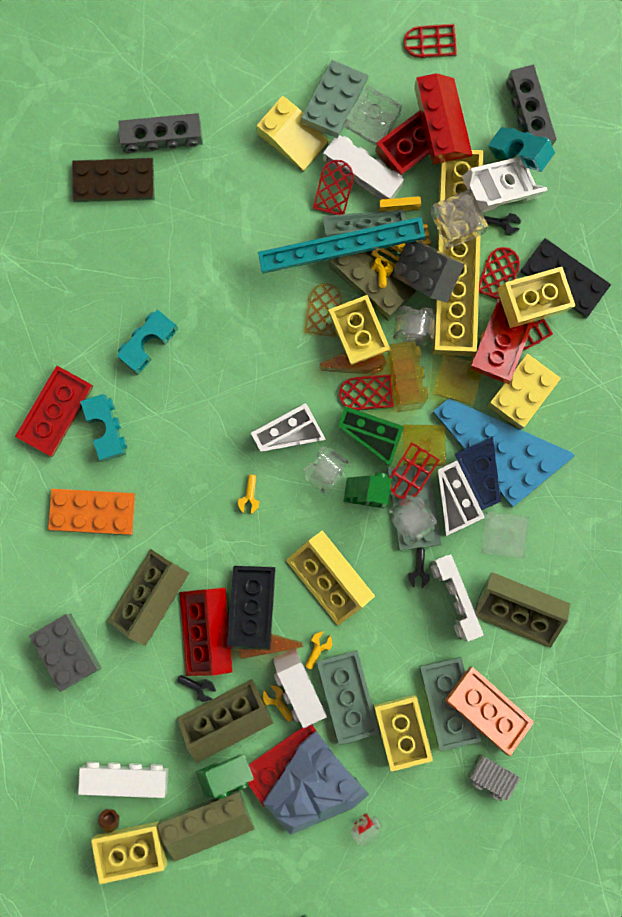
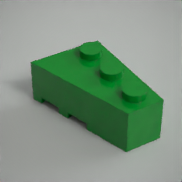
M344 406L338 423V427L391 466L404 426Z
M375 472L374 476L348 477L343 502L385 508L389 501L392 478H387L388 474Z

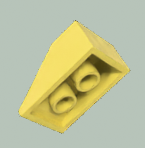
M282 95L257 124L258 136L304 172L329 143V140L321 131L300 123L303 112Z
M368 295L329 309L331 322L351 365L390 351Z

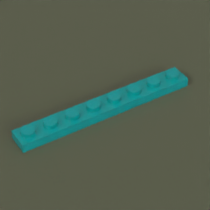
M418 217L259 251L261 272L265 274L424 240L425 232L422 218Z

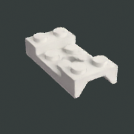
M520 157L471 168L462 176L478 213L494 210L499 205L522 199L524 202L536 199L547 191L546 186L535 184L529 168L525 167Z
M446 555L431 561L433 566H430L433 577L438 578L439 581L448 580L445 583L450 595H454L456 602L453 605L457 614L462 615L461 618L455 620L456 625L453 626L457 637L468 642L483 636L484 634L452 555Z

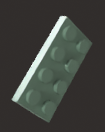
M332 60L304 111L300 123L338 139L368 80V75Z
M404 210L323 216L325 237L404 221L406 218Z
M427 462L425 470L430 472L429 463ZM408 465L399 466L396 473L402 475ZM411 466L405 475L409 481H412L416 475V467ZM395 467L387 468L388 478H390ZM421 471L415 484L420 487L427 474ZM395 475L392 477V489L398 482V477ZM431 475L423 489L411 499L398 498L391 492L399 550L441 545ZM402 480L395 493L402 496L408 487V483ZM411 487L406 497L414 495L418 490Z
M355 650L317 661L339 745L380 734L358 651Z
M462 657L420 666L439 751L481 742L479 730L445 701L465 673Z

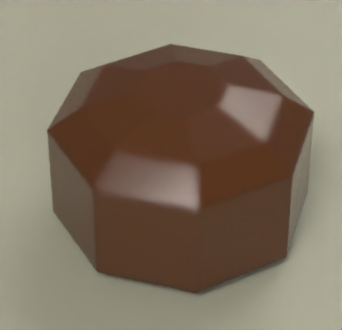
M105 809L99 814L98 824L104 832H112L118 828L120 817L115 810Z

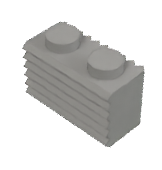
M482 754L479 755L468 775L472 780L471 784L480 790H483V788L490 790L489 795L498 801H501L502 798L508 801L520 780L516 774Z

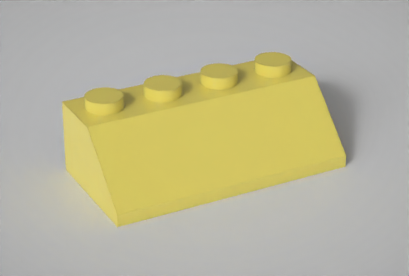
M323 530L286 560L337 625H340L375 597Z

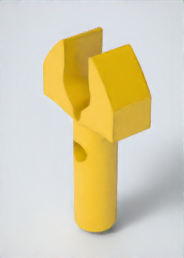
M379 257L372 263L371 269L378 272L379 287L385 288L387 286V276L389 277L392 274L393 267L388 260L382 265L381 257Z
M254 474L248 476L246 496L238 500V506L243 513L248 500L252 504L251 514L259 508L260 501H256L254 498L256 475Z
M323 631L314 634L311 639L315 647L305 664V667L309 670L313 669L321 652L326 649L330 651L332 647L331 635H329L325 644L319 645V638L322 636Z
M270 685L276 693V699L270 698L264 690L263 701L267 706L269 704L275 705L287 722L292 721L294 718L292 713L281 700L284 691L279 686Z

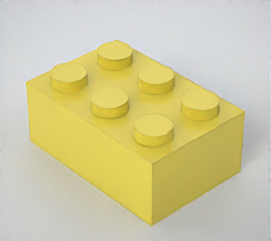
M563 267L505 282L497 289L510 328L565 313L575 307Z
M527 353L516 367L510 384L504 383L487 407L512 426L522 430L561 378Z
M415 695L374 705L391 772L433 761Z
M159 821L100 833L94 836L92 846L99 884L159 872L166 868L167 860L164 844L157 827Z

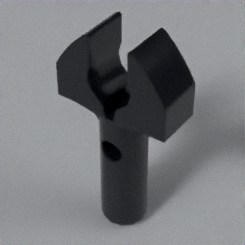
M509 213L505 219L483 216L482 218L483 224L502 227L505 230V235L511 236L520 230V228L509 225L511 222L521 223L520 218L513 213Z
M424 548L417 549L416 568L412 573H408V580L413 587H415V578L418 574L422 578L421 588L425 587L430 580V575L424 571Z
M179 675L177 678L178 683L197 692V700L205 702L213 699L205 695L202 690L209 688L216 692L212 681L206 679L205 682L198 683L183 675Z

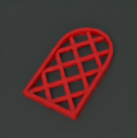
M335 159L324 166L320 174V181L313 205L314 209L336 215L345 214L354 178L352 167L347 162ZM335 162L338 168L331 172L328 165ZM347 166L350 169V173L345 175L341 168ZM327 168L329 173L323 176L324 171ZM339 170L343 177L336 181L333 173ZM331 175L334 182L327 185L324 179ZM351 175V182L349 183L346 177ZM344 179L348 186L341 189L338 182ZM321 182L325 185V188L320 190ZM336 184L339 191L332 194L330 187ZM349 188L346 198L343 191ZM327 189L330 197L324 200L321 192ZM341 193L344 200L338 203L335 196ZM319 195L322 201L316 204ZM332 198L336 205L329 208L326 201ZM345 202L344 210L342 211L339 205ZM324 203L327 209L318 206ZM337 207L340 213L332 211V209Z
M500 247L491 252L486 260V265L479 282V293L491 298L500 299L499 296H496L498 291L493 293L490 286L497 284L499 288L501 287L499 282L503 280L509 282L508 278L514 276L513 280H515L519 272L520 260L514 250ZM502 250L504 255L497 258L495 252ZM513 254L516 261L511 263L508 256ZM493 255L495 260L489 262L491 256ZM506 258L508 265L502 267L499 260ZM497 262L499 269L493 271L490 264ZM517 263V268L515 271L512 265ZM488 266L490 273L484 275ZM510 267L513 273L506 276L503 269ZM501 271L504 277L497 280L494 273ZM492 275L495 281L488 284L486 277ZM482 280H484L486 286L480 288ZM488 288L489 293L482 290Z
M391 374L347 379L339 391L342 404L356 410L394 407ZM377 378H386V379H385L383 382H381V381L378 380ZM363 379H372V380H371L369 383H366ZM388 379L390 389L386 385H384ZM357 380L354 385L350 381ZM374 380L380 384L376 390L370 386ZM360 381L366 385L362 391L356 387ZM346 383L351 386L348 392L342 389ZM382 386L388 391L384 397L378 393ZM367 388L374 392L370 398L364 394ZM353 389L360 393L355 399L349 395ZM375 394L381 398L378 404L371 400ZM389 394L391 398V403L386 399V397ZM361 395L367 399L364 405L357 401ZM347 396L353 401L349 406L344 402ZM383 401H385L387 404H389V405L379 406ZM369 402L374 405L370 407H365ZM354 403H356L360 407L356 408L352 406L354 405Z

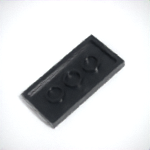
M544 238L520 272L525 276H530L563 267L575 303V307L572 309L587 318L611 284Z
M233 567L227 640L228 649L271 650L275 567Z

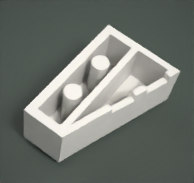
M306 403L251 432L261 452L326 440Z
M458 461L438 469L446 536L484 519L485 516Z
M296 648L274 657L273 661L277 671L274 677L278 686L283 685L285 689L283 696L286 703H291L294 708L291 712L296 723L300 721L304 728L326 718L322 704Z

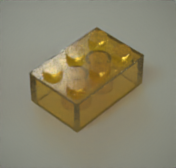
M415 340L390 344V351L387 353L397 412L421 409L426 399H428L427 387H423L422 383L423 379H425L423 366H419V358H421L420 346H416Z

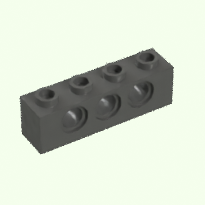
M534 64L511 70L506 79V86L513 96L511 101L513 109H516L518 113L517 123L519 128H522L523 133L529 132L534 136L548 138L553 147L557 139ZM524 88L528 93H523L520 89ZM525 107H531L534 111L529 112ZM532 125H535V126H537L540 130H538V131L533 130L531 126H532Z
M199 113L118 121L120 145L123 152L136 153L138 150L145 149L156 151L158 148L176 149L178 146L196 147L198 144H203ZM179 130L186 131L183 135L176 134ZM159 132L166 133L163 137H157ZM139 134H146L144 138L137 139Z

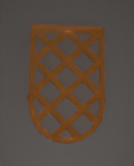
M321 283L312 290L304 333L320 336H337L336 331L334 332L331 328L333 324L329 325L325 320L330 314L328 313L323 317L319 312L324 307L329 312L327 305L332 301L336 306H339L335 301L338 297H340L339 305H342V295L335 285ZM322 286L325 291L319 295L316 289ZM333 288L338 292L334 297L329 293ZM314 293L317 297L311 301ZM327 293L331 299L325 303L321 297ZM319 299L323 305L317 309L313 303ZM310 305H311V306L313 307V309L315 310V311L312 312L311 314H309V312H310ZM317 313L321 319L314 322L311 316ZM309 319L313 325L307 328ZM321 321L327 326L323 330H320L317 326ZM313 327H315L318 332L309 331V330L312 329ZM327 329H329L332 334L323 333V332H325Z

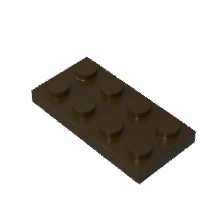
M153 158L72 161L74 202L155 199Z

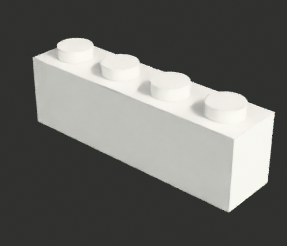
M339 135L338 139L334 138L323 153V161L326 163L335 159L347 162L352 167L354 173L353 181L380 200L393 199L403 186L404 179L402 175L385 167L386 165L381 160H375L369 156V153L364 148H358L353 145L352 141L346 136L341 137ZM335 162L329 164V165H331L332 167H334L335 169L338 168V167L336 166ZM347 166L341 168L345 175L350 173V169Z
M86 762V765L80 768L78 795L165 798L168 789L169 768H163L162 764H151L150 767H142L140 763H130L129 766H121V763L110 762L108 766H101L99 762Z

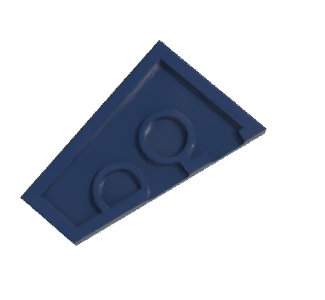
M491 436L454 454L481 510L501 502L494 439Z

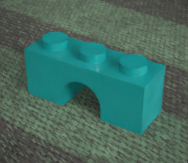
M501 127L488 144L495 159L504 161L519 155L526 168L539 172L543 171L555 154L551 141L548 138L534 136L529 132H519L514 128Z
M158 309L155 312H151L145 319L146 323L141 328L135 329L132 333L131 340L128 343H123L118 349L117 357L138 375L152 360L144 352L146 341L156 338L166 344L178 330L177 325Z
M101 394L80 401L87 422L91 424L102 421L106 425L105 434L101 438L93 440L99 460L106 462L126 455L125 449L128 446L124 436H120L119 429H121V424L118 417L114 418L112 410H115L112 398Z

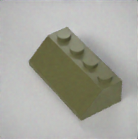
M372 251L330 259L329 267L361 297L368 295L372 307L388 321L416 293V290L393 277L392 274L389 277L387 276V286L380 288L378 272L371 269V265L376 259L370 255Z
M150 549L107 621L127 638L146 646L170 604L174 601L176 594L184 584L189 572Z
M491 572L482 589L474 612L476 617L552 647L568 621L570 603Z
M253 679L177 718L187 750L197 763L273 724L269 711Z
M237 789L229 792V795L217 800V798L208 800L161 819L157 824L164 846L174 861L255 830L241 790Z

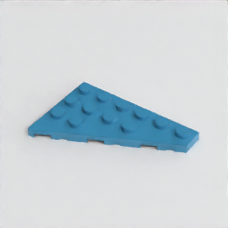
M450 398L433 411L434 415L463 449L493 436L500 494L511 507H514L575 456L568 450Z

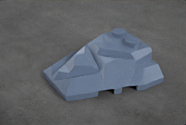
M314 731L298 745L296 754L291 762L286 764V770L281 778L276 780L264 799L263 804L286 831L292 835L353 809L369 793L333 754L329 745L318 732Z

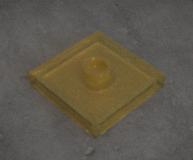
M444 354L433 395L473 405L481 374L470 370L473 362Z
M404 424V453L412 442L440 459L437 466H445V425ZM412 445L405 457L411 460L418 448ZM420 451L415 459V463L421 466L428 454ZM430 457L425 466H433L437 460Z

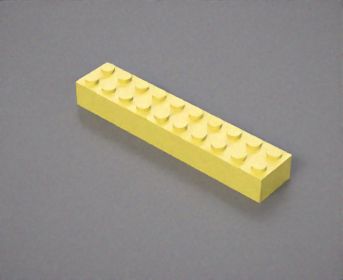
M472 150V157L439 163L436 249L465 265L448 302L434 300L433 355L473 357L477 352L481 213H478L462 176L471 168L483 166V150Z

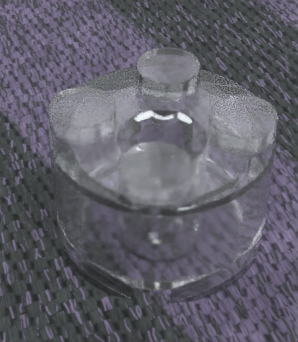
M401 306L400 311L396 313L393 339L397 342L398 338L402 339L403 344L413 346H425L427 341L433 344L435 342L436 315L433 314V309L421 308V310H415L409 306Z
M323 446L317 453L318 458L315 462H310L303 472L305 473V480L323 495H326V489L332 490L346 473L343 471L345 465L349 468L351 463L332 447L327 448Z
M409 495L388 510L389 514L393 513L394 515L391 520L396 529L404 538L408 536L411 539L409 543L412 545L435 529L434 525L437 524L435 517L431 513L428 514L425 510V503L418 495L416 497Z

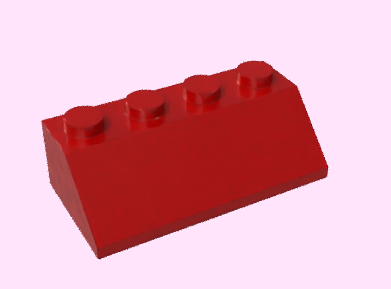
M438 73L416 77L414 89L432 165L472 157L473 153L455 79Z
M420 111L376 142V154L388 168L400 175L430 154Z
M214 588L179 592L186 676H214L233 673L231 649L227 648L229 625L226 589Z

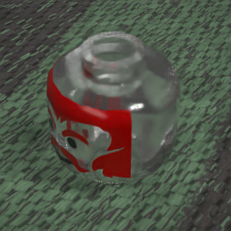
M365 813L351 823L352 830H350V834L359 846L362 844L368 847L381 838L380 828L383 826L376 815L371 817Z

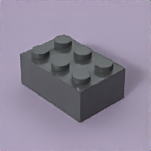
M415 241L405 243L392 276L430 298L447 303L465 264L426 243Z
M71 613L63 615L29 635L60 692L102 668Z

